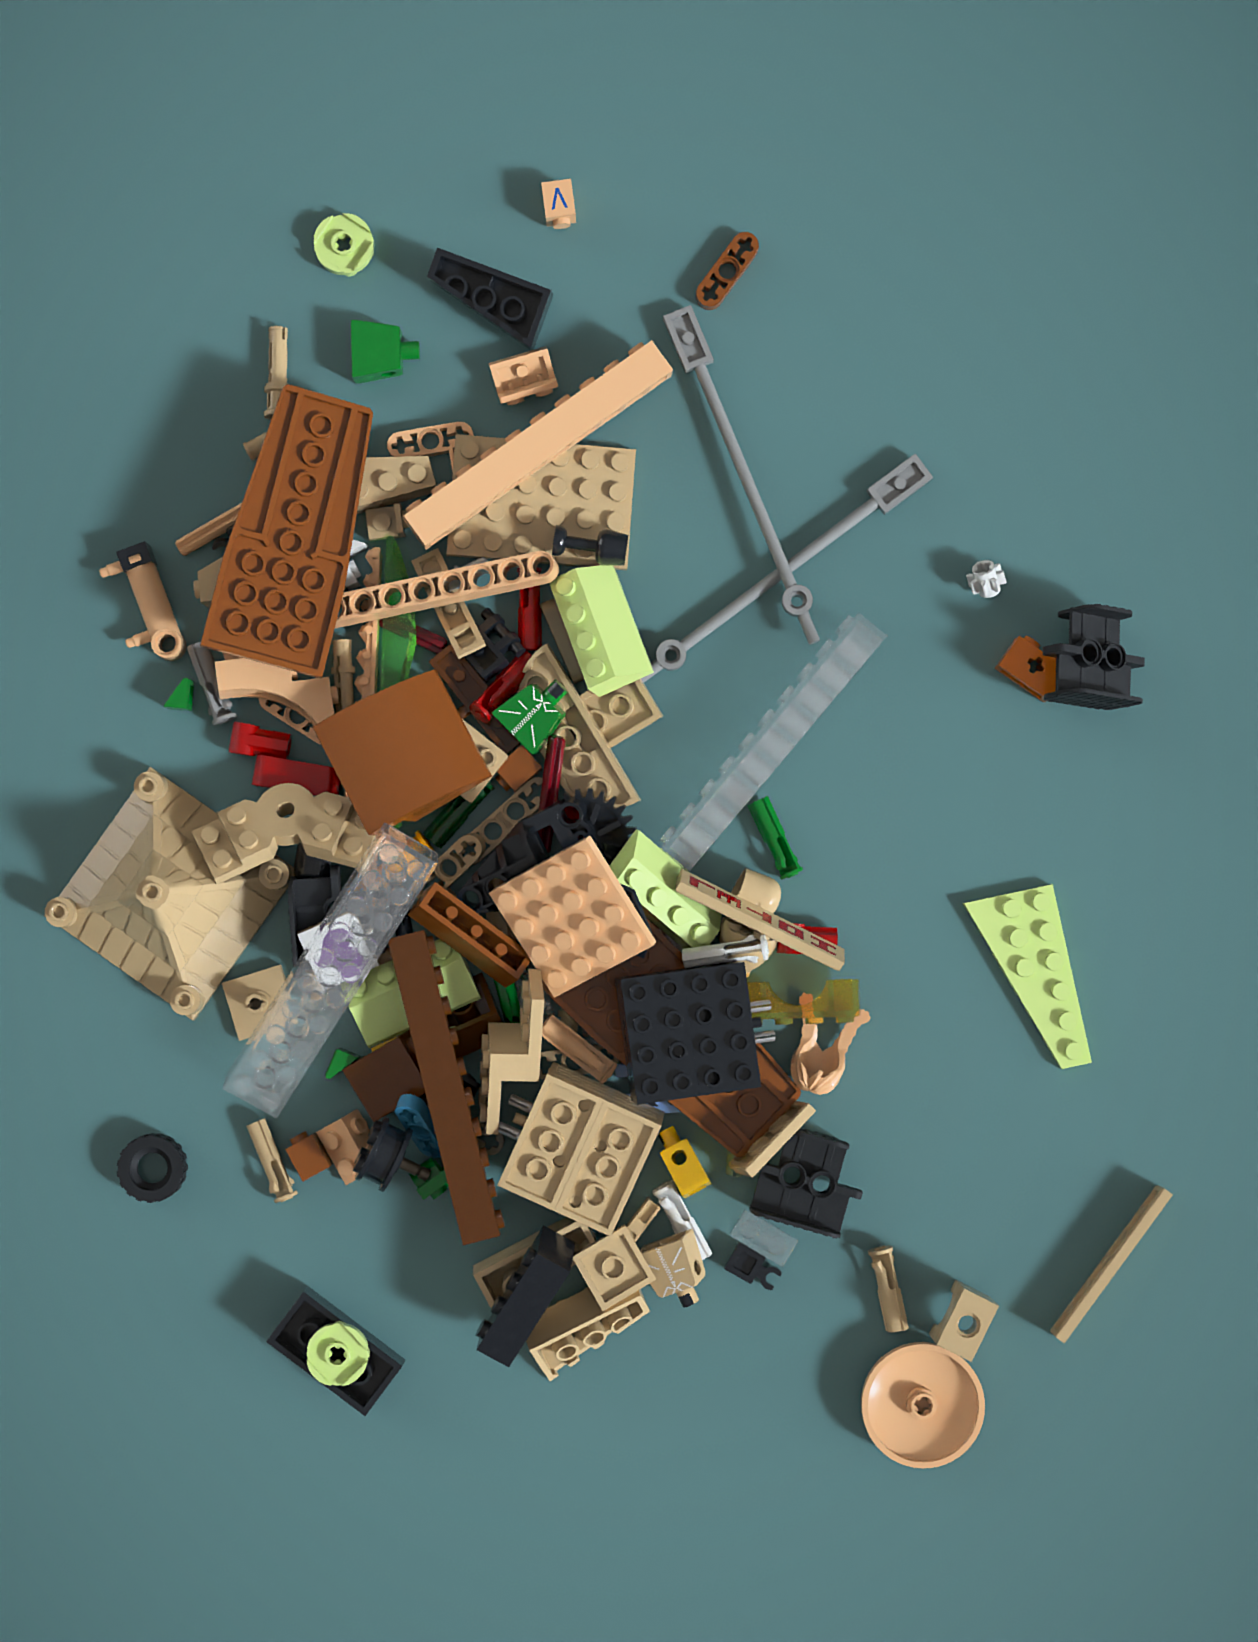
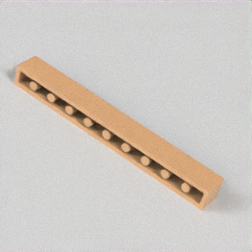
M651 340L646 345L643 342L635 345L628 351L629 357L622 362H619L618 359L611 362L603 369L605 374L595 380L594 377H591L579 386L581 391L570 397L569 394L563 396L554 404L556 407L547 415L544 411L530 420L531 426L523 432L517 429L505 438L506 444L498 449L493 446L480 456L482 460L473 467L468 464L461 468L455 474L457 478L448 485L444 481L430 491L431 497L423 502L421 499H418L405 509L407 513L404 515V521L425 550L670 378L673 369Z

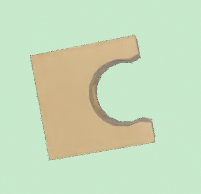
M955 1279L951 1288L953 1295L947 1312L938 1325L933 1324L929 1335L938 1346L972 1362L999 1305L990 1296ZM963 1316H972V1326L967 1330L959 1329V1320Z

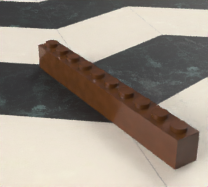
M421 930L387 939L462 1243L467 1245L498 1237L501 1235L500 1228L505 1227L501 1209L495 1210L492 1198L497 1197V1191L493 1178L487 1179L484 1167L490 1166L486 1148L480 1149L477 1136H481L482 1131L478 1117L472 1118L469 1106L475 1105L471 1088L464 1087L462 1075H466L467 1071L463 1056L457 1057L454 1045L459 1044L456 1027H449L447 1015L452 1014L448 996L442 997L439 985L444 984V978L440 965L434 967L432 954H436L437 951L433 936L427 937L426 931Z

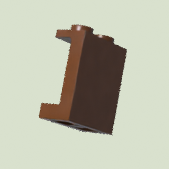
M410 1029L342 1070L373 1122L395 1111L401 1095L411 1094L419 1097L425 1093Z

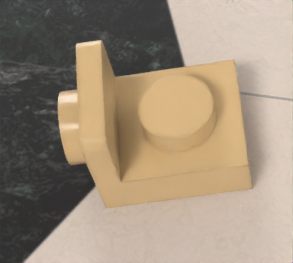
M394 503V506L365 510L370 541L406 537L405 528H409V526L404 521V515L407 511L402 510L400 503Z

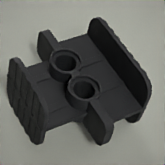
M1101 604L1081 605L1059 611V618L1069 620V644L1057 643L1043 647L1044 656L1056 658L1055 692L1044 694V700L1098 710L1128 708L1142 704V698L1130 696L1131 669L1145 666V658L1127 655L1125 649L1120 645V620L1132 617V611Z
M331 865L330 877L296 879V876H291L287 894L288 911L290 914L291 952L293 955L292 963L295 974L299 973L300 970L313 969L297 933L339 915L331 911L329 904L333 901H341L346 907L344 912L355 908L373 950H381V954L386 952L387 921L383 886H379L376 890L341 891L340 865Z
M800 1128L784 1144L778 1166L766 1163L759 1170L761 1172L752 1204L749 1207L750 1212L755 1216L764 1217V1219H771L778 1223L792 1225L793 1227L802 1228L806 1231L809 1230L817 1234L820 1233L827 1237L840 1238V1230L849 1198L861 1200L863 1191L838 1183L846 1151L850 1146L849 1143L835 1137ZM789 1167H796L800 1171V1177L794 1183H788L783 1179L784 1171ZM821 1175L828 1177L829 1186L826 1190L817 1191L813 1188V1181L816 1177Z

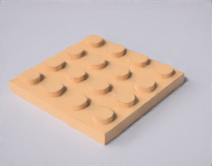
M590 835L489 892L492 900L535 968L541 969L542 979L554 998L641 953L656 943V940Z

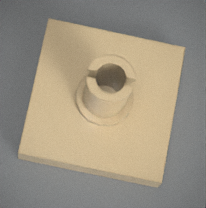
M282 965L222 983L239 1041L299 1023Z
M625 1224L614 1230L611 1237L605 1235L573 1254L576 1266L602 1311L656 1280Z

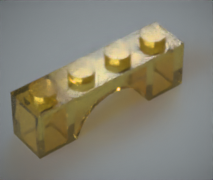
M860 978L829 979L826 981L821 994L812 1002L803 1005L790 1004L780 999L772 990L769 981L747 982L750 1002L770 1000L771 1004L751 1007L771 1006V1010L751 1013L752 1017H761L762 1025L763 1019H775V1025L793 1024V1018H805V1024L824 1023L823 1017H836V1023L854 1022L855 1016L861 1015Z

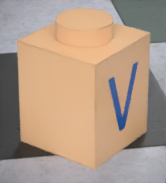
M571 179L541 182L547 227L553 226L554 229H564L570 227L571 223H576Z

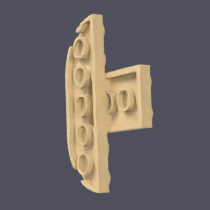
M543 645L526 663L522 671L525 673V676L520 683L518 693L530 684H537L545 690L555 679L568 691L557 703L566 715L552 734L562 736L565 739L560 785L572 797L575 796L576 788H580L584 797H586L588 788H593L594 797L596 798L604 790L605 801H608L613 796L617 797L614 804L615 808L623 804L629 806L641 801L611 748L663 717L642 679L601 697H598L590 690L579 696L550 645ZM547 743L540 751L544 758L546 757Z

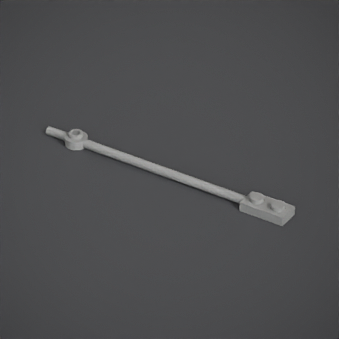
M689 305L663 316V321L685 374L694 370L696 372L786 588L782 597V607L787 614L798 617L808 644H814L820 641V638L808 612L813 603L812 594L807 587L797 585L709 375L706 365L713 363L714 359L693 308ZM799 597L802 600V605L799 607L794 606L791 603V599Z
M916 454L912 455L869 487L866 492L871 499L787 561L791 571L796 570L877 508L885 515L932 480L933 476ZM775 569L682 640L669 639L663 641L657 648L656 659L651 662L654 673L641 678L643 683L662 669L669 671L679 669L686 660L687 650L782 580L778 569ZM667 651H674L677 654V658L674 661L667 660L665 657Z

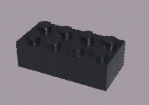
M308 1286L266 1342L314 1378L307 1366V1347L314 1333L324 1325L337 1321L355 1326L363 1333L368 1342L370 1356L367 1367L362 1375L349 1385H323L362 1415L366 1416L402 1368L405 1359ZM335 1346L331 1348L333 1352L330 1357L331 1360L339 1359L343 1362L346 1359L343 1355L345 1350L342 1347L339 1349L335 1348Z

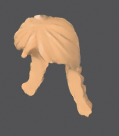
M804 992L799 997V1003L804 1012L802 1017V1037L799 1046L792 1056L790 1072L793 1082L800 1090L810 1091L818 1095L827 1094L840 1081L845 1070V1053L848 1051V1046L856 1035L857 1028L869 1022L871 1017L868 1011L864 1009L859 1010L844 1025L833 1045L822 1051L816 1042L818 1029L816 1015L812 1006L813 995Z

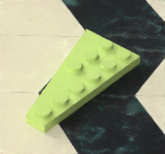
M1053 884L962 903L992 951V955L1014 992L1024 1005L1030 1019L1036 1025L1060 1069L1092 1063Z

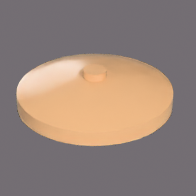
M914 1342L892 1349L874 1364L863 1385L861 1413L870 1438L887 1457L897 1463L913 1468H934L959 1458L974 1443L984 1420L985 1398L976 1373L962 1357L935 1343Z

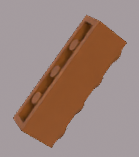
M436 882L422 893L408 913V916L505 988L520 978L531 961L522 946Z

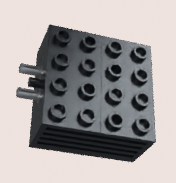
M736 961L615 978L630 1098L635 1104L640 1105L761 1087L756 1044L775 1041L776 1037L755 1039V1037L775 1035V1032L771 1030L754 1033L753 1028L762 1027V1021L760 1016L752 1017L751 1013L771 1010V1006L751 1007L771 1004L770 1000L750 1002L745 962Z

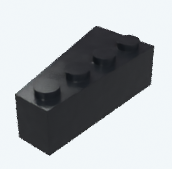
M437 248L427 275L429 280L530 350H534L553 298L552 290Z
M544 1225L542 1226L533 1244L526 1251L518 1270L514 1271L509 1278L503 1296L499 1295L491 1308L492 1315L489 1320L484 1319L476 1332V1336L479 1337L477 1351L510 1367L570 1273L575 1242Z

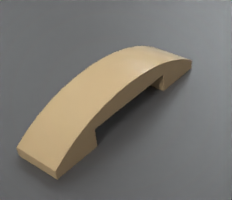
M438 548L411 561L418 576L449 570ZM424 586V589L427 595L429 596L431 588L430 586ZM455 589V590H453V591H451V592H449V593H454V592H456L458 589ZM464 601L434 608L458 659L486 646Z

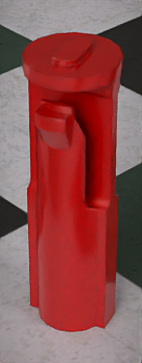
M536 567V573L540 574L542 568ZM540 585L519 590L518 636L526 651L538 650L542 647V622L539 605Z
M525 651L521 657H515L484 693L470 704L469 709L478 720L488 723L493 716L492 712L504 704L519 689L520 683L525 676V673L522 671L532 656L530 653Z

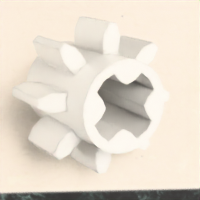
M989 560L977 562L972 567L973 574L966 575L973 595L979 594L983 598L996 596L1001 590L1000 585L1006 583L1004 571L1001 570L1000 564L994 565Z

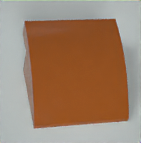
M435 669L372 694L313 726L368 835L378 836L401 821L416 822L492 777Z

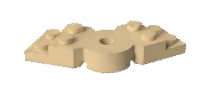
M293 783L273 786L264 792L257 802L245 799L217 812L219 819L191 831L216 884L273 859L278 850L277 845L290 846L301 843L308 856L365 870L378 839V836L367 834L348 797L329 792H323L313 797L309 790ZM292 814L290 817L283 818L285 815Z

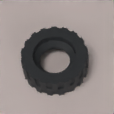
M160 1133L146 1134L131 1141L120 1153L121 1157L117 1161V1177L120 1179L121 1187H124L129 1196L135 1197V1200L140 1202H160L172 1196L182 1187L181 1185L187 1177V1156L182 1151V1146L174 1141L175 1139ZM147 1153L160 1154L167 1162V1173L157 1183L144 1181L138 1173L139 1160Z

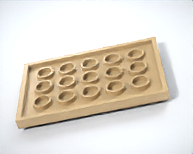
M456 434L452 481L457 478L455 474L461 468L468 464L473 467L482 460L480 456L493 446L498 449L506 444L505 438ZM575 444L448 534L446 556L485 557L486 559L498 560L536 551H545L554 558L558 565L577 567L599 566L600 564L595 559V552L565 548L563 554L559 556L552 555L556 525L563 526L567 530V536L597 540L600 531L609 529L629 535L625 565L614 566L615 570L627 571L636 449ZM549 561L540 562L541 564H550Z

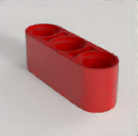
M264 755L256 756L251 785L272 788L279 784L293 783L303 786L313 796L323 792L339 795L341 781L333 767Z

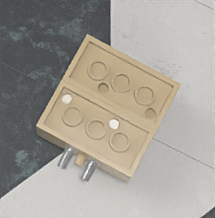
M553 1062L534 1103L514 1094L508 1100V1104L528 1112L529 1116L526 1117L516 1112L512 1122L522 1126V1131L501 1121L499 1122V1133L517 1140L497 1186L611 1237L659 1133L665 1112L649 1104L637 1105L631 1101L629 1095Z

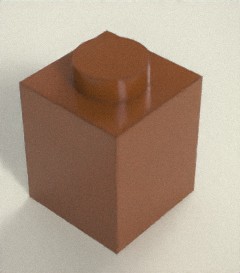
M521 745L508 756L507 760L497 771L499 774L495 779L506 792L510 788L517 792L524 784L542 771L543 768L526 748Z
M306 1131L290 1139L292 1145L285 1149L302 1181L333 1165L316 1132L309 1136Z

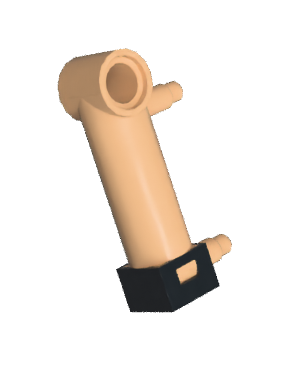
M144 541L117 551L119 561L99 570L100 575L105 578L121 572L127 574L147 628L146 631L126 639L127 647H138L151 642L154 653L168 661L180 659L186 652V641L181 635L156 567L158 565L151 546ZM168 637H174L176 642L175 648L170 652H164L162 648L163 641Z

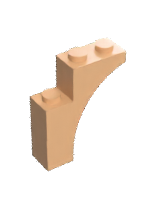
M245 658L215 662L220 700L240 697L267 699L298 712L313 726L334 715L333 704H339L337 687L330 686L329 677L292 681L298 680L297 672Z

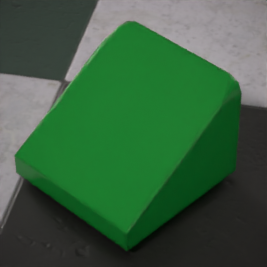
M183 678L164 704V707L171 710L191 711L194 681L189 678Z
M343 1048L336 1049L325 1073L326 1078H333L361 1056Z

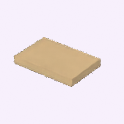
M795 1101L770 1126L769 1130L752 1144L743 1157L735 1156L729 1162L730 1168L735 1173L753 1178L816 1110L809 1103Z

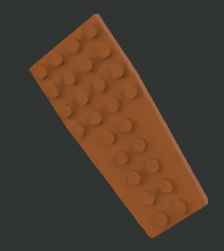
M290 384L282 388L222 558L200 647L322 678L345 589L373 418V411L369 407Z
M648 919L647 921L656 943L647 949L644 959L635 955L555 998L542 979L543 990L599 1045L625 1066L626 1060L615 978L685 968L682 953ZM760 1043L756 1044L761 1087L668 1100L729 1152L739 1158L748 1152L752 1144L769 1130L770 1126L801 1095L800 1089Z

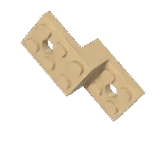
M528 969V981H522L521 997L523 999V1008H520V1023L488 1022V1033L482 1034L481 1053L483 1055L482 1061H480L481 1087H479L478 1105L480 1106L479 1120L480 1122H485L486 1134L498 1135L501 1081L539 1082L544 1014L541 969Z

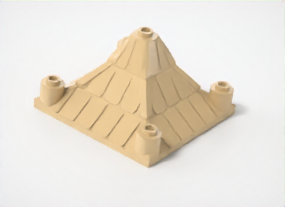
M149 767L147 772L141 773L136 778L134 791L129 799L125 802L59 897L53 898L47 903L44 916L51 925L63 928L164 999L177 1014L185 1015L194 1021L286 892L291 876H295L294 867L275 854L273 859L216 884L191 831L219 819L218 814L161 773Z

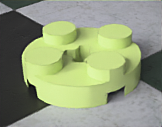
M342 213L343 215L335 217L332 215L324 219L317 227L314 234V250L320 264L326 270L337 275L351 277L364 269L372 259L374 239L368 225L358 216L350 213ZM346 238L351 239L349 242L351 248L349 250H338L339 245L336 242L339 239L343 241Z
M342 1321L324 1325L314 1333L308 1343V1369L314 1378L322 1384L329 1386L349 1385L355 1382L367 1367L370 1356L368 1342L363 1333L353 1325ZM335 1346L337 1349L342 1347L345 1350L343 1355L346 1359L343 1362L339 1359L331 1360L330 1357L333 1354L331 1351L332 1347Z

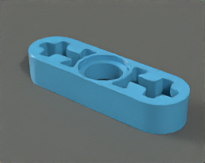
M401 1095L395 1108L396 1116L406 1130L408 1128L413 1130L411 1138L423 1154L433 1158H440L441 1154L428 1106L421 1098L415 1095Z

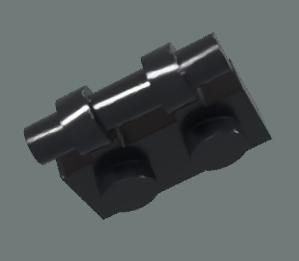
M486 608L481 613V617L485 621L480 626L476 624L486 646L465 656V659L486 683L510 664L504 656L505 653L512 651L516 657H521L526 651L521 644L520 637L515 632H510L505 626V620L499 614H495L490 608ZM492 633H496L501 639L495 645L488 638Z

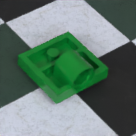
M431 1156L420 1164V1166L431 1169L426 1181L418 1178L417 1175L414 1176L409 1173L417 1187V1192L423 1200L428 1196H431L434 1200L449 1187L444 1166L441 1168L438 1162Z

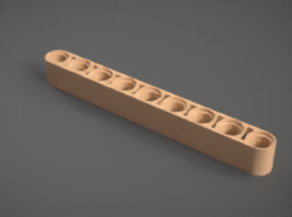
M536 551L344 592L341 601L342 612L337 617L335 629L548 584L557 578L559 567L548 552ZM549 561L550 568L546 573H536V567L540 562ZM511 568H520V575L517 579L507 580V572ZM484 573L490 574V581L487 585L483 587L477 586V580L480 575ZM453 580H460V588L454 593H449V583ZM424 586H430V595L425 599H419V590ZM395 592H400V602L396 605H389L390 596ZM370 598L372 601L371 607L365 612H360V603L364 599Z

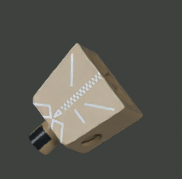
M692 1228L644 1245L640 1249L641 1254L656 1278L650 1285L659 1297L663 1298L676 1293L683 1308L699 1301L694 1287L705 1277V1268Z

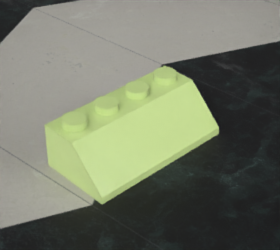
M599 565L575 568L557 576L553 582L549 583L587 688L601 697L654 673L614 566Z
M636 829L609 865L619 883L635 889L645 916L683 949L710 945L720 931L722 914L676 892L677 876L683 868L641 831Z
M441 939L434 941L437 953L432 954L434 967L439 965L441 967L444 984H440L439 987L442 997L448 996L451 1011L481 999L465 957ZM393 960L340 983L348 1007L368 1048L409 1030Z

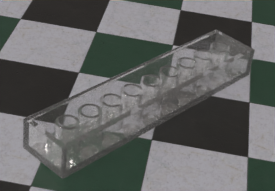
M858 613L854 619L848 615L834 632L839 637L834 642L830 638L815 655L819 659L815 665L809 662L796 678L800 682L794 689L789 685L776 701L780 705L776 712L771 708L757 724L761 728L756 735L750 732L738 746V749L741 751L738 757L735 759L733 756H730L718 770L722 776L717 782L710 779L699 792V795L702 797L701 801L697 805L691 802L679 817L683 821L677 829L671 826L659 841L664 845L660 849L683 869L689 872L887 637L886 634L862 614Z
M384 822L226 1074L223 1085L224 1090L277 1119L438 865L437 852Z

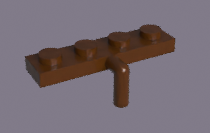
M450 644L433 657L429 663L463 703L457 710L464 720L472 714L469 709L470 704L477 700L488 686L464 657L458 659L452 644ZM472 714L495 744L507 755L521 744L494 715L488 723H483Z

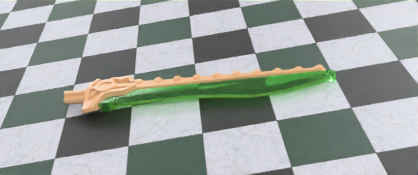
M389 536L386 539L385 583L409 579L397 541L394 537ZM374 547L371 550L369 549L365 555L373 569L372 573L366 574L363 580L366 587L381 585L383 555L381 554L380 547ZM395 592L390 596L389 605H396L400 602V592ZM370 598L364 599L361 605L363 612L371 607L372 601ZM415 612L383 618L380 691L409 678L416 648ZM379 619L362 625L358 632L366 644V648L362 651L360 650L356 657L364 670V674L357 676L354 682L362 695L360 700L377 693ZM402 821L379 834L365 870L358 869V880L376 881L378 851L393 852L405 849L402 836L396 832L402 826Z

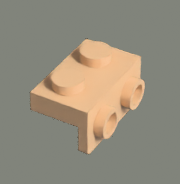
M546 346L489 363L501 404L515 405L523 402L524 397L533 394L536 397L546 396L553 392V388L558 387Z
M358 1109L316 1132L345 1185L356 1180V1172L353 1171L355 1159L361 1147L367 1149L369 1145L366 1142L369 1138L370 1129Z

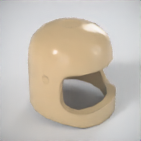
M748 868L743 870L731 891L732 894L773 914L781 899V888L775 879Z

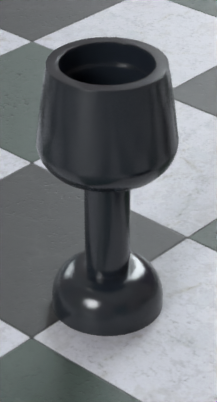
M556 525L552 555L559 556L564 553L565 548L595 552V559L600 565H625L629 535L604 529L599 532L597 540L567 536V530L563 526Z

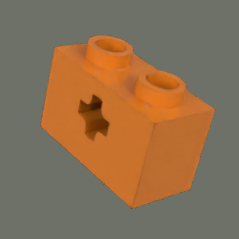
M1018 636L994 669L1044 703L1046 702L1044 694L1055 692L1056 658L1044 656L1043 651L1039 649L1041 645L1031 637L1025 636L1023 638ZM1035 660L1038 663L1036 668L1039 671L1031 673L1029 671L1031 666L1028 663Z

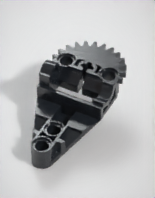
M580 788L575 789V796L573 797L568 792H565L563 799L521 819L460 889L456 898L476 913L498 912V907L489 895V892L495 888L493 879L499 878L507 882L550 858L537 832L551 825L563 849L577 843L582 836L586 838L590 835L606 862L610 865L629 840V835L637 829V827L627 826V823L633 819V816L621 815L626 808L625 804L617 808L614 807L616 796L605 801L604 790L600 792L597 798L594 797L593 788H588L586 797L583 796ZM565 807H575L579 812V818H569L565 813ZM466 891L475 892L479 897V903L470 902L467 899Z

